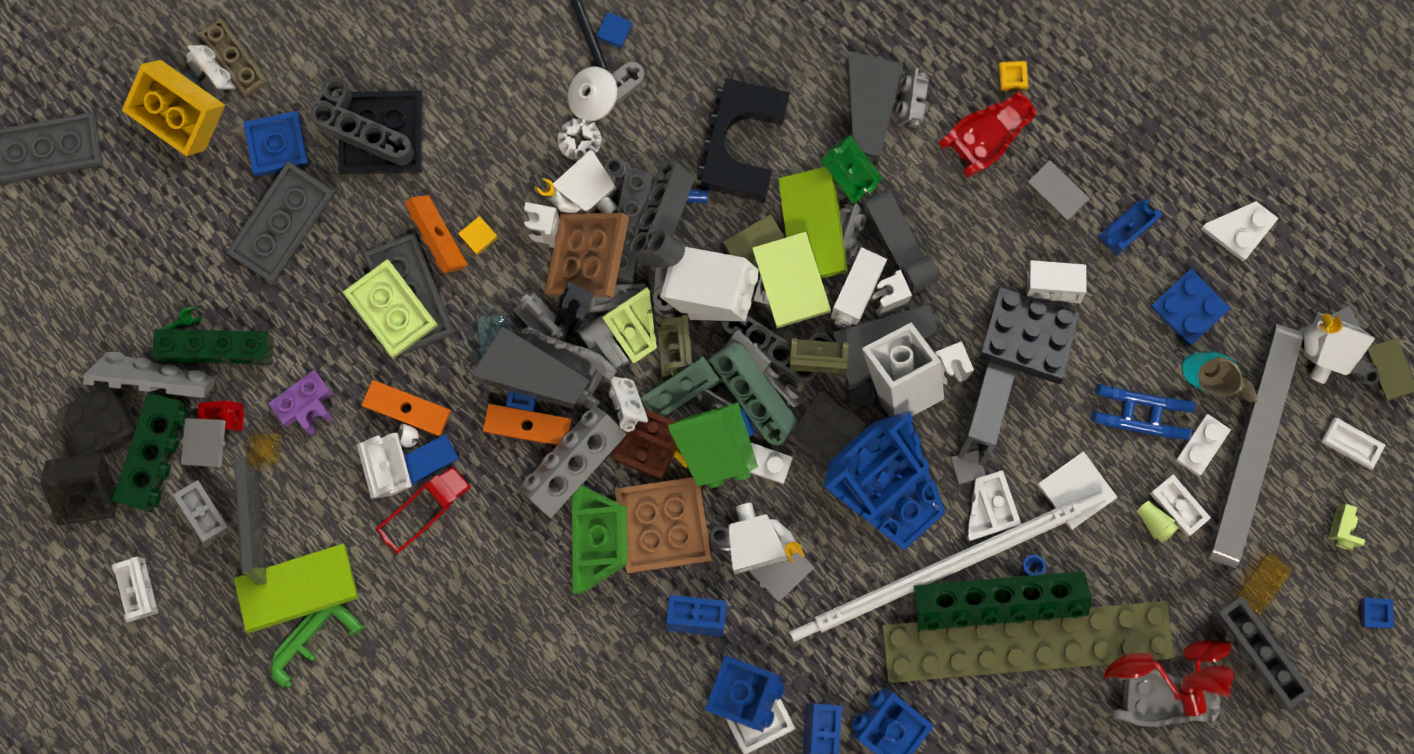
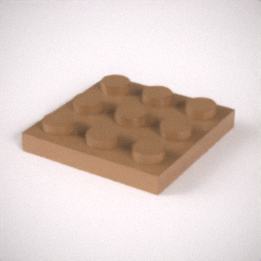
M624 213L561 214L544 294L562 297L568 282L594 293L593 298H613L629 216Z
M693 477L615 489L616 501L627 507V574L712 562L701 486L697 485Z

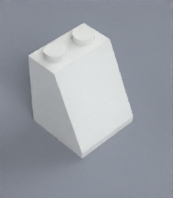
M685 247V254L681 261L674 266L668 267L660 297L683 315H688L690 320L746 321L748 310L751 307L754 287L758 280L759 269L744 257Z
M912 323L862 348L881 405L890 417L909 411L914 416L944 400L941 361Z

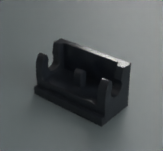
M568 282L558 304L560 309L554 324L558 327L561 319H568L570 326L566 336L574 339L594 293Z

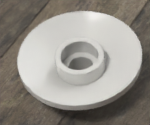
M589 67L582 70L574 77L568 90L570 109L578 118L582 119L584 117L586 121L602 119L612 110L616 103L618 94L617 83L612 74L603 68ZM590 88V93L586 96L587 90Z

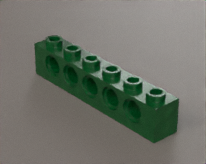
M1085 571L913 586V608L918 631H934L954 627L965 628L977 625L991 626L1000 623H1022L1035 620L1049 621L1069 617L1080 618L1082 616H1089L1092 601Z

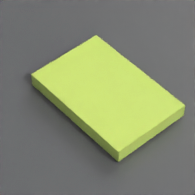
M806 232L752 248L777 328L831 312Z
M388 259L343 291V294L392 359L438 326Z

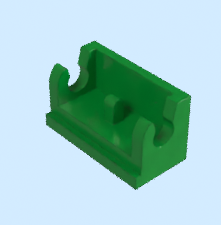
M851 135L829 147L820 160L853 204L858 202L864 193L868 192L870 194L883 179Z

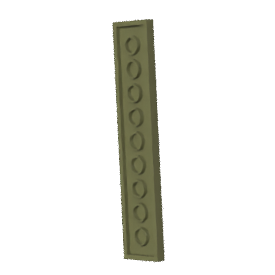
M1167 601L1091 607L1089 616H1082L1080 618L1069 617L1049 621L1035 620L1022 623H1000L991 626L977 625L965 628H942L934 631H918L916 622L882 625L887 683L1111 664L1119 657L1131 653H1150L1153 655L1154 660L1174 659Z

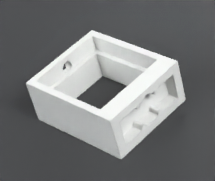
M861 247L830 317L831 320L835 321L834 325L837 328L843 330L859 324L887 261L886 258Z

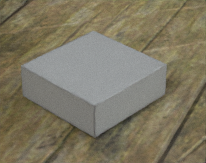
M978 450L965 454L963 459L957 458L958 455L950 458L958 485L986 476L983 466L979 465L981 458Z

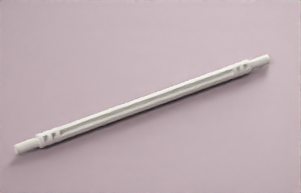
M1100 491L1078 502L1073 500L814 617V621L790 631L792 639L796 642L818 631L823 633L913 592L914 585L931 584L1078 518L1082 512L1106 502L1105 496Z

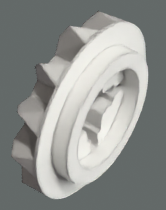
M584 117L582 119L572 118L569 122L562 125L558 133V146L567 158L579 161L590 150L594 154L598 152L601 146V133L594 122L586 121ZM580 129H582L583 137L588 140L581 141L578 149H576V142L571 137L577 136Z

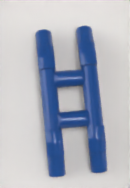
M1097 384L1095 387V394L1115 401H1124L1122 418L1093 411L1091 414L1092 422L1110 428H1120L1164 438L1191 440L1192 429L1161 425L1163 409L1194 413L1196 402L1131 392L1102 384ZM1135 403L1152 406L1150 423L1133 420Z

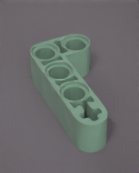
M736 342L729 343L706 359L720 379L708 389L723 381L769 443L781 445L797 429L796 417L741 344Z

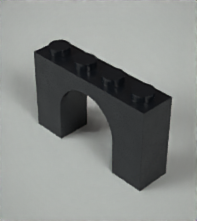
M725 78L724 87L719 86L715 102L720 103L718 112H712L709 128L713 129L712 137H706L703 154H707L706 163H700L697 179L701 180V189L766 202L772 170L744 164L732 158L725 148L724 137L730 127L746 119L783 126L790 92Z

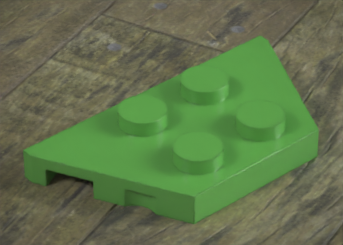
M583 485L572 495L574 594H583L628 564L627 507Z

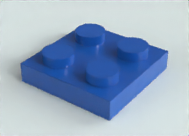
M298 111L243 122L252 173L255 177L281 172L288 161L298 168L309 166Z
M1192 269L1150 306L1189 347L1231 309Z

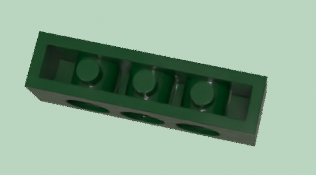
M154 329L152 357L160 363L272 365L274 337L267 331Z
M148 392L112 499L113 502L152 513L154 507L157 508L162 498V492L159 490L162 481L167 480L171 470V465L168 462L171 453H175L178 449L180 438L177 435L180 426H184L185 418H188L186 404ZM166 420V430L162 433H157L158 423ZM153 447H157V457L153 460H149V450ZM148 474L149 483L141 488L139 486V479L142 475Z

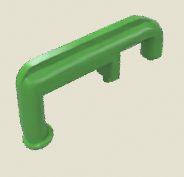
M341 604L309 614L275 652L271 665L273 679L282 688L291 686L292 678L282 669L298 651L310 661L315 659V656L305 645L332 614L347 627L350 636L361 632L364 629V625H361L354 615Z

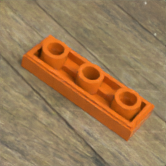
M430 196L409 198L405 205L410 212L411 219L416 223L423 235V241L433 253L437 266L443 273L464 269L468 264Z
M372 380L361 405L364 408L439 437L442 436L452 412L450 409ZM407 404L411 405V411L403 413V407Z
M488 404L483 432L557 446L562 441L563 436L570 431L572 419ZM531 422L533 427L528 431L524 430V423Z

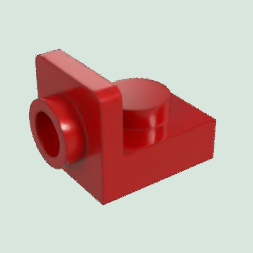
M226 400L198 403V419L226 420L225 430L242 431L244 420L243 403Z

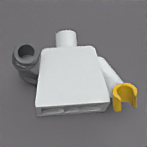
M590 150L554 183L546 178H541L547 185L544 191H541L536 186L534 190L538 194L547 196V200L564 213L589 214L595 213L597 210L601 213H617L618 206L611 198L617 193L616 187L624 180L626 166L621 159L614 157L610 158L606 162L605 168H603L594 152Z
M1318 312L1313 326L1304 332V356L1316 364L1309 377L1325 384L1330 373L1335 371L1343 375L1351 374L1362 384L1373 385L1377 383L1380 378L1377 366L1362 358L1375 338L1361 328L1341 321L1338 315L1332 318L1330 314Z
M745 503L736 507L739 522L728 525L729 529L719 525L713 527L709 533L710 543L714 547L724 551H731L732 567L735 574L787 559L789 563H793L791 557L796 553L801 554L802 558L805 557L801 545L795 541L792 533L778 520L769 519L767 514L756 517L752 503Z

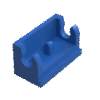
M1148 199L1136 202L1098 235L1116 257L1163 215L1159 209L1152 211L1148 207Z
M670 595L666 631L723 637L727 601Z
M806 703L802 754H839L842 706Z

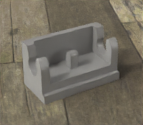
M1050 160L1028 181L1067 221L1086 205L1090 199Z
M198 480L173 494L175 503L204 548L213 543L212 540L216 537H223L227 534V524Z

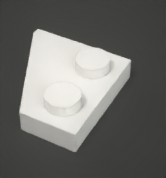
M1003 470L974 480L967 532L968 542L1021 525Z

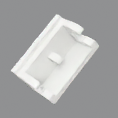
M526 202L524 211L527 212L529 221L524 222L528 229L541 232L540 236L530 234V239L535 242L549 244V247L554 248L560 221L557 209Z
M1030 261L1026 282L1027 296L1042 301L1081 304L1086 294V265Z
M901 270L896 271L894 276L880 281L877 285V289H882L873 295V299H878L882 296L880 308L875 311L877 317H883L907 306L912 294Z
M962 341L935 352L941 361L942 378L945 385L948 383L947 378L944 376L945 371L950 376H953L955 373V377L959 382L967 380L974 371Z
M391 433L383 438H380V435L375 436L363 443L357 444L371 499L396 495L412 487L398 433Z
M133 557L132 559L111 565L116 575L125 611V621L131 622L158 614L145 559Z

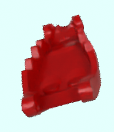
M1016 92L1001 104L998 102L988 106L983 111L978 110L967 115L938 144L943 150L952 146L968 165L963 174L967 178L972 177L989 168L1005 153L1020 131L1036 117V108L1028 100V97L1020 92Z

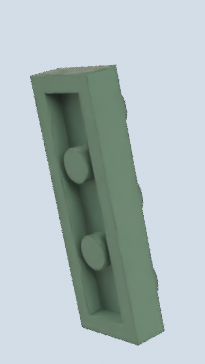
M701 357L641 396L640 399L644 409L664 417L717 383L720 379L706 359Z

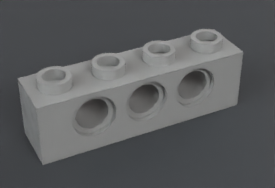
M594 405L582 415L581 420L576 426L563 436L562 441L557 447L544 457L537 469L525 478L518 490L551 519L627 434L608 414Z

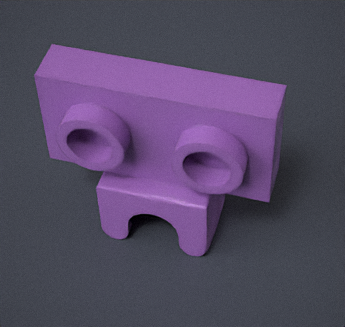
M315 370L269 402L271 408L286 427L298 420L303 429L310 435L316 432L312 425L315 417L321 416L327 422H331L333 419L321 403L331 396L332 392Z

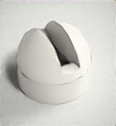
M406 424L400 425L397 433L401 447L416 445L417 441L415 439L419 438L416 428Z

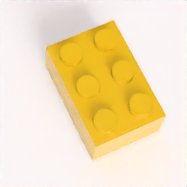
M162 60L141 64L121 111L185 156H190L206 150L226 105Z

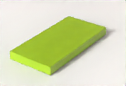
M826 167L778 178L786 237L803 232L807 233L821 278L847 273L848 268L835 179Z
M344 543L266 568L267 583L256 584L246 575L234 578L244 627L248 634L359 598L347 548Z

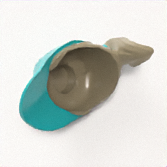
M1215 351L1195 353L1184 358L1181 366L1182 374L1190 384L1198 389L1218 397H1227L1240 393L1241 397L1249 402L1258 401L1253 383L1246 378H1242L1240 368L1232 358Z

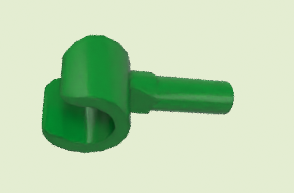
M197 307L185 308L180 311L179 318L163 329L175 330L183 325L199 323L202 320V316L192 319L191 313Z

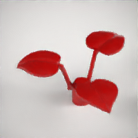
M1204 640L1188 645L1183 650V656L1186 660H1196L1195 672L1183 677L1180 690L1176 688L1159 662L1154 661V657L1150 653H1131L1119 657L1108 666L1104 673V679L1109 677L1138 678L1149 674L1155 668L1172 690L1175 700L1181 699L1184 714L1187 716H1198L1207 711L1204 692L1227 697L1230 695V688L1234 679L1233 670L1226 666H1209L1201 670V664L1203 661L1216 662L1224 658L1231 650V642L1228 640Z

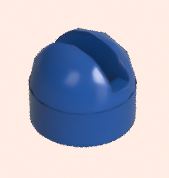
M1030 555L1022 563V572L1025 576L1042 575L1046 570L1044 559L1038 555ZM1034 562L1038 564V566L1035 569L1034 573L1029 572V570L1031 568L1032 563Z

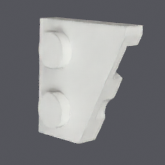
M1256 201L1206 223L1201 230L1241 261H1245L1278 218Z

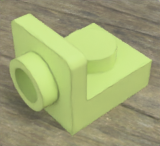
M1349 504L1337 506L1328 539L1337 541V547L1353 550L1354 547L1364 546V539L1350 535V532H1353L1357 525L1358 517L1355 516L1357 507Z

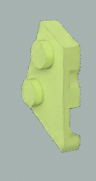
M647 286L602 316L633 363L657 348L650 291Z

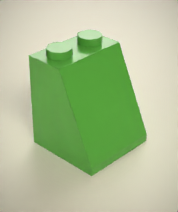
M738 402L688 416L668 425L669 431L698 486L708 484L709 488L725 484L724 479L734 477V481H739L750 477V472L758 468Z

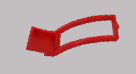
M452 466L441 475H436L426 482L397 511L377 526L375 530L382 537L383 543L398 555L434 524L450 508V505L454 503L453 501L466 493L471 486ZM427 489L443 509L415 536L397 549L381 528Z

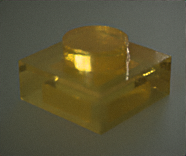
M250 434L249 462L251 464L280 463V435Z

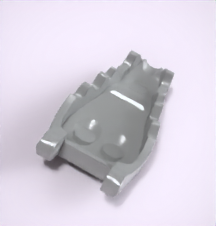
M531 327L523 329L520 332V338L590 380L587 388L591 392L583 406L589 410L594 405L598 407L600 402L593 396V393L602 376L609 379L614 377L617 372L615 368L604 357L590 349L548 337Z
M1152 670L1149 674L1138 678H1116L1124 680L1122 710H1112V719L1138 726L1160 727L1190 721H1216L1219 715L1220 697L1218 694L1204 692L1207 711L1198 716L1185 715L1181 699L1175 700L1172 690L1158 670ZM1166 673L1176 688L1180 690L1182 679L1175 678Z

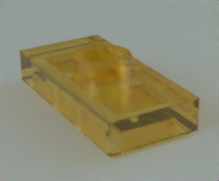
M1267 553L1236 597L1243 596L1254 613L1260 616L1293 570L1271 553Z

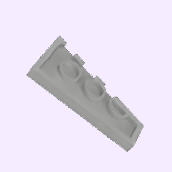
M107 352L84 374L83 384L94 385L95 381L109 382V387L121 389L122 384L138 385L139 391L151 392L165 388L166 394L205 398L214 387L215 377L206 375L198 370L188 371L179 369L176 365L172 364L162 365L153 363L146 358L136 359L124 356L120 352Z

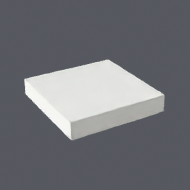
M1084 451L1037 484L1054 509L1073 500L1078 502L1100 491L1104 494L1106 502L1082 512L1080 517L1065 523L1070 531L1117 498Z
M775 699L771 710L775 713L773 723L769 728L765 727L763 733L726 719L743 754H748L795 729L781 699Z

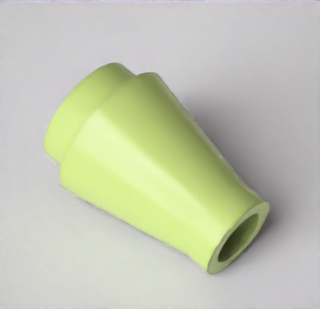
M1150 501L1144 503L1136 511L1154 540L1158 539L1161 543H1164L1179 529L1174 524L1176 521L1155 507Z

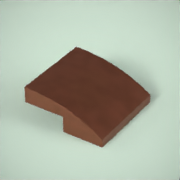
M644 409L648 422L638 421L635 429L631 432H626L623 429L627 435L615 447L611 459L663 482L678 447L668 425L675 423V421Z

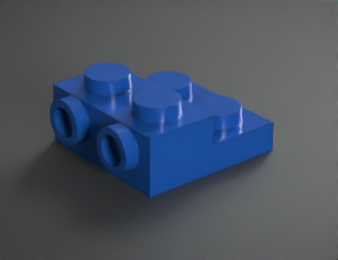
M725 655L705 711L763 733L765 727L769 728L773 723L775 713L771 710L775 699L780 700L785 690V685L782 683L783 677Z
M883 688L882 691L878 690L871 695L868 702L871 706L865 714H859L854 718L851 723L853 730L850 732V735L875 754H914L934 726L896 694Z

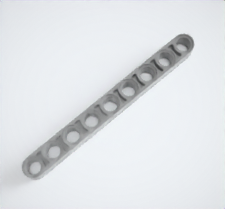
M1276 323L1270 330L1269 334H1272L1271 340L1267 341L1262 360H1265L1264 365L1259 368L1255 382L1258 401L1249 403L1247 412L1250 414L1248 420L1245 419L1240 435L1242 442L1240 446H1237L1232 465H1235L1234 470L1230 472L1225 488L1227 495L1225 499L1222 498L1217 516L1219 523L1218 526H1214L1209 544L1212 545L1211 551L1206 554L1208 560L1232 568L1238 566L1243 554L1303 340V332Z

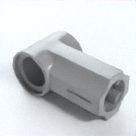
M601 316L577 332L580 338L587 344V348L604 357L616 371H619L629 363L626 355L613 339L612 331Z

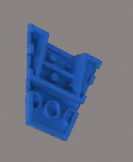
M909 411L879 420L866 428L831 459L823 483V487L903 550L910 546L945 514L935 481L931 479L928 471L930 467L927 458L922 454L920 448L921 441L918 433L914 431L912 425L913 418Z

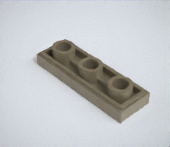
M222 18L199 32L202 39L214 51L216 58L224 69L229 72L232 80L246 98L268 83ZM232 54H236L234 59H229Z

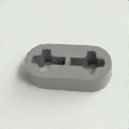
M628 62L612 74L617 86L620 85L617 88L618 94L615 105L643 84L645 79L644 69L640 64ZM630 70L633 73L638 71L637 80L630 78L625 83L623 82L628 77L627 71Z

